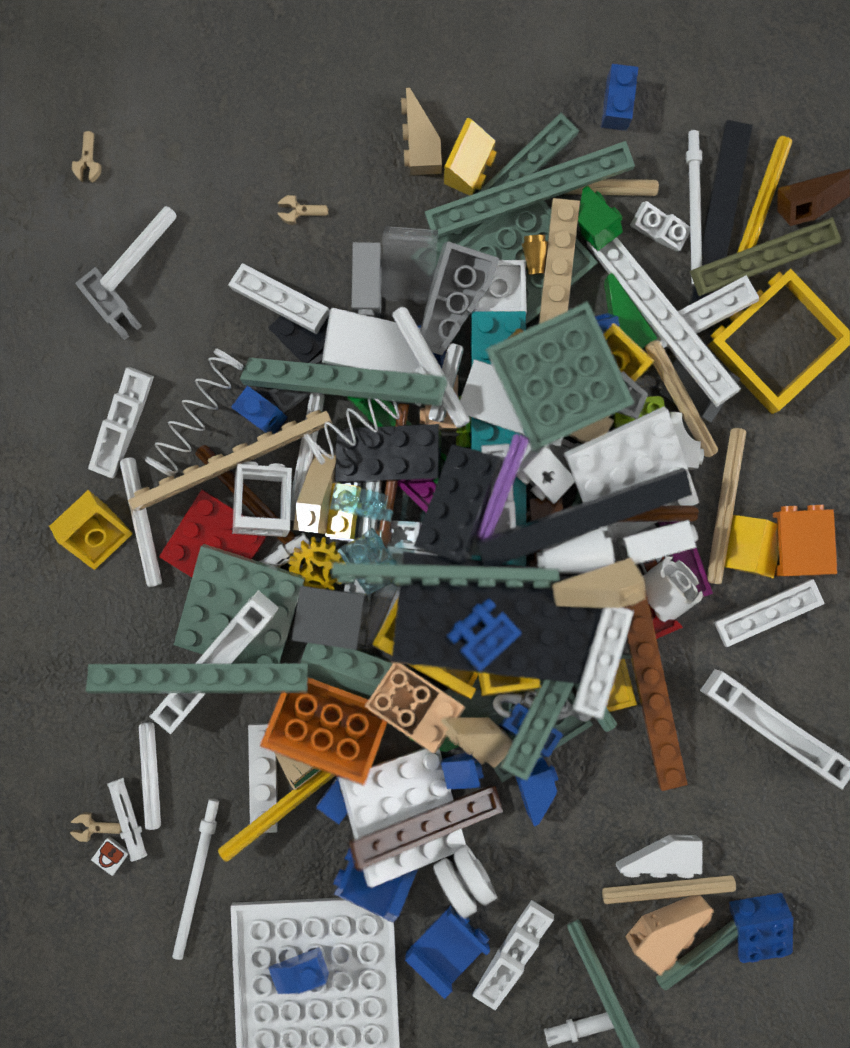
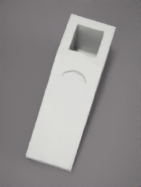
M668 835L617 861L616 867L620 873L627 877H639L640 873H650L651 876L658 878L667 877V874H677V876L682 878H692L694 874H702V840L697 835Z

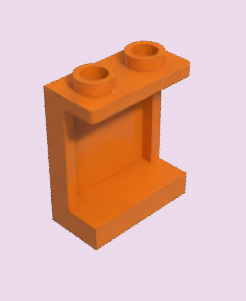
M809 505L806 511H798L797 506L781 507V512L773 513V518H777L780 561V565H776V576L837 574L834 509L824 510V505Z

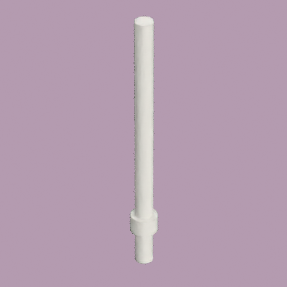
M698 130L688 132L689 151L686 152V164L689 165L691 270L702 266L700 199L702 150H699ZM691 276L692 286H695Z
M209 799L205 818L201 819L199 831L201 835L172 955L177 960H182L211 835L215 834L217 821H215L219 800Z

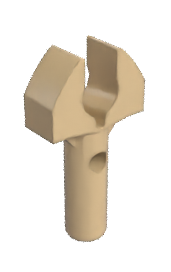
M90 131L83 133L82 158L78 162L72 161V170L77 178L83 182V171L88 165L90 168L89 180L93 183L101 175V165L93 161L94 133Z
M287 195L278 202L279 207L289 206L293 209L288 214L278 213L279 218L289 225H296V219L300 216H327L328 207L326 205H300L296 201V196Z
M83 812L71 821V823H83L86 827H89L85 831L73 830L70 832L80 842H88L93 833L120 834L122 832L120 823L95 822L92 819V813Z

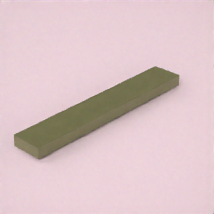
M831 217L690 271L698 295L702 296L723 288L746 275L748 278L836 245L842 242L835 221Z

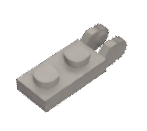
M94 267L75 284L107 324L112 325L117 333L126 340L129 335L124 327L117 322L120 317L125 315L129 323L137 330L142 325L129 311V306L115 289L110 292L101 285L100 280L103 274L97 267Z

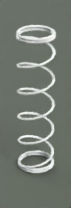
M215 349V351L213 352L220 358L211 357L208 360L211 367L228 384V386H224L205 379L195 380L198 388L215 405L216 408L201 403H197L191 400H182V405L184 406V408L201 425L202 429L195 428L176 421L168 422L169 427L187 445L189 450H184L160 442L155 443V446L158 449V451L173 465L176 471L170 470L166 466L162 465L161 463L157 462L156 460L150 457H146L147 459H145V461L148 464H150L151 466L155 467L156 469H158L159 471L163 472L168 476H175L176 473H178V468L173 463V461L158 447V445L169 447L182 452H191L190 445L173 428L171 423L184 426L196 431H205L204 425L187 408L184 402L192 403L211 410H218L217 404L202 389V387L198 384L197 381H203L222 388L231 389V384L215 368L211 360H218L230 364L239 370H243L244 368L243 364H241L239 361H237L236 359H234L233 357L219 349Z
M421 366L412 371V373L417 371L418 374H427ZM368 398V403L375 425V430L354 410L348 408L346 411L348 424L353 437V443L350 442L334 425H332L329 422H325L324 428L332 456H329L326 452H324L312 440L311 436L308 433L304 435V438L306 439L308 445L310 446L311 450L313 451L314 455L316 456L320 464L323 465V463H325V460L321 455L320 451L330 459H333L334 457V451L327 430V424L330 425L346 442H348L352 446H355L356 439L351 425L349 411L355 414L371 431L375 433L378 431L370 398ZM375 399L380 405H382L386 409V411L390 415H392L395 419H399L400 416L396 401H393V403L395 406L397 416H395L379 399Z

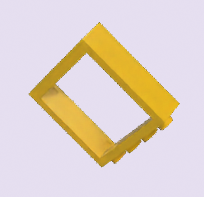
M789 269L785 274L779 271L767 282L770 287L765 292L761 289L757 292L759 301L750 305L746 310L743 309L733 314L729 318L732 323L726 328L721 325L711 335L714 340L707 345L728 369L740 378L745 387L771 414L780 411L850 345V330L792 269ZM785 285L836 340L776 396L725 340Z

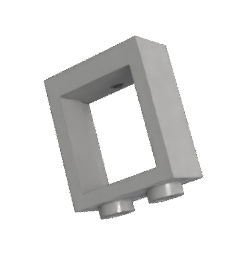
M353 242V313L381 319L380 243Z

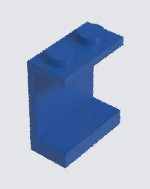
M349 847L344 858L349 862L345 870L340 868L333 882L334 885H337L334 895L393 923L401 912L418 869L370 887L367 885L364 870L356 869Z
M451 905L406 951L405 959L444 999L452 992V983L482 952L485 955L490 952L488 936L480 928L475 930L468 923L470 919L468 917L462 918Z

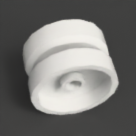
M467 845L454 852V860L458 869L447 858L434 864V870L441 886L457 912L464 919L477 911V905L472 893L484 905L497 899V894L487 872Z

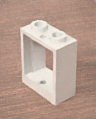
M251 461L237 465L235 471L232 534L287 536L290 531L292 468H285L283 464L277 463L270 464L269 466H259L258 463ZM243 479L281 482L280 519L241 516Z
M688 520L617 539L616 542L621 560L632 558L633 562L637 564L695 548V541L698 540L694 525H690Z

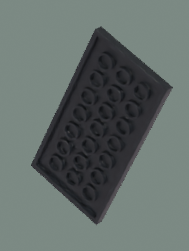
M404 552L402 565L484 567L482 561L467 559L466 563L463 564L437 555ZM503 563L493 566L494 568L539 569L536 567H527ZM559 574V581L556 583L579 575ZM411 581V585H400L391 663L581 684L603 608L557 606L552 584L551 588L548 589L534 588V584H523L522 588H507L506 583H495V587H479L478 582H467V586L455 587L450 585L451 582L439 581L438 586L422 585V581ZM489 598L496 606L489 614L495 619L503 612L521 634L481 671H478L460 651L468 642L462 637L454 644L447 635L454 630L453 626L459 620L463 622L473 613L472 609L477 604L482 605ZM479 621L471 631L477 636L487 626L482 621Z

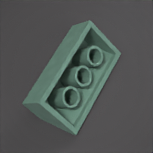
M307 643L300 664H308L309 678L368 700L393 664L389 659L362 649L353 650ZM405 666L413 672V668Z

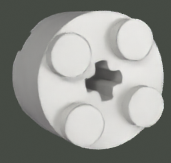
M666 557L642 576L645 581L648 603L655 610L657 617L664 622L668 619L674 620L700 602L703 597L702 590L699 593L697 591L696 585L699 582L694 573L680 560L676 563L671 561L673 557Z

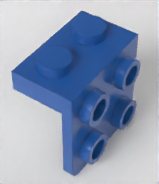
M782 893L729 902V910L738 930V957L740 962L747 963L776 957L782 958L793 952V916Z

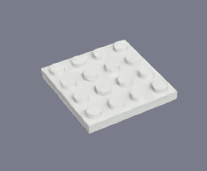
M665 407L564 453L583 503L680 468L687 470L692 495L663 506H688L699 503L668 409ZM616 522L608 525V530L603 531L605 538H610L611 543L618 541L617 539L627 537L657 522Z
M422 748L371 766L364 786L341 777L339 778L355 839L453 800L451 789H447L440 750L432 753L428 749ZM462 829L363 869L367 885L370 887L376 886L454 854L455 851L466 845Z

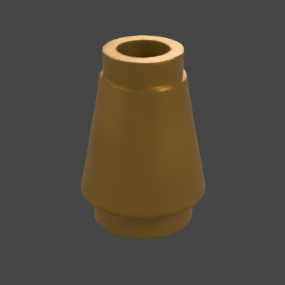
M545 235L524 236L522 248L529 275L545 273L544 268L548 247Z

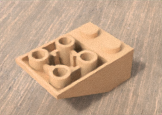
M398 663L392 664L365 705L366 708L432 753L438 751L447 737L445 732L448 729L441 720L443 718H459L466 708Z
M701 895L689 896L643 915L625 937L633 952L661 975L665 970L668 971L673 967L679 952L691 945L694 940V934L698 929L705 927L710 922L711 914L714 910Z

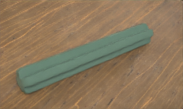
M734 920L675 962L671 969L665 970L661 975H658L656 980L661 988L668 990L738 938V930Z

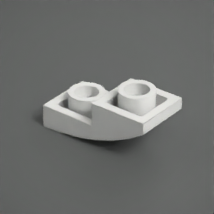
M648 201L642 202L630 226L642 234L677 252L682 249L690 234L689 225L673 214L666 215Z

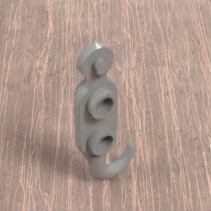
M537 691L519 694H499L494 699V709L504 717H510L511 713L502 708V703H519L529 710ZM566 699L557 718L563 719L568 716H574L578 720L589 721L592 716L573 710L574 705L570 704Z

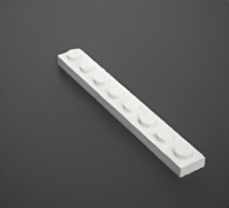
M617 237L599 251L595 250L587 242L588 249L609 274H614L639 312L716 407L739 392L740 387Z

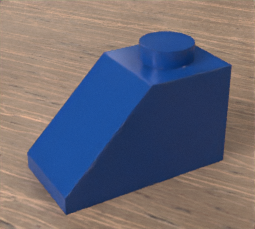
M543 757L537 759L527 781L515 776L526 812L534 826L540 824L557 794L554 783L558 780L553 765H547Z
M320 947L268 968L278 994H302L326 984L329 975Z

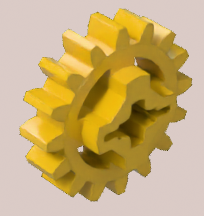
M312 537L311 544H307L303 540L301 541L302 549L296 547L293 549L294 556L289 558V564L292 565L289 567V571L305 577L303 586L319 589L328 587L334 591V583L342 584L338 583V579H332V574H330L333 563H347V559L342 557L343 549L335 550L336 542L333 541L328 545L326 544V538L323 537L321 542L317 543L315 537ZM305 557L306 563L303 564L302 568H300V563L302 559Z

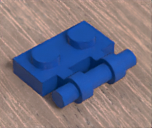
M489 598L482 605L477 604L472 609L473 613L463 622L459 620L453 626L454 630L447 635L454 644L462 637L468 642L460 651L478 671H481L521 634L503 612L495 619L489 614L496 607ZM479 621H482L487 627L475 636L471 629Z

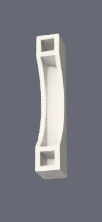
M258 590L195 664H231L273 617L279 607ZM170 693L152 713L150 718L171 734L205 693Z
M716 669L712 672L700 690L702 693L831 784L841 789L845 787L850 779L849 760L786 719L724 672Z

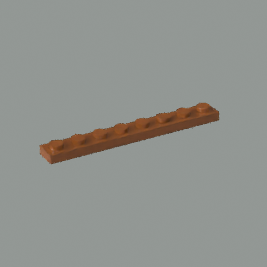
M646 593L645 600L633 605L624 606L623 608L634 611L626 639L659 788L661 791L688 784Z

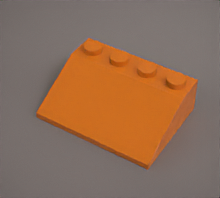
M308 677L307 693H281L260 747L364 786L387 721L365 707L369 701L368 699Z

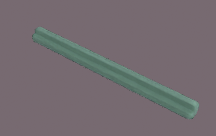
M574 920L570 922L567 928L623 1048H640L581 921Z

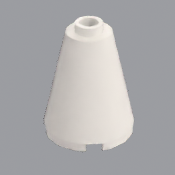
M607 526L543 548L541 552H536L539 569H559V574L582 575L614 564L611 539L605 538L603 531L608 530Z

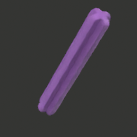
M515 434L477 531V536L481 539L492 536L529 442V439L525 436Z

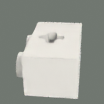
M528 443L516 476L525 484L530 483L533 486L531 489L532 493L543 501L546 498L555 504L575 482L574 477L546 446L532 451Z

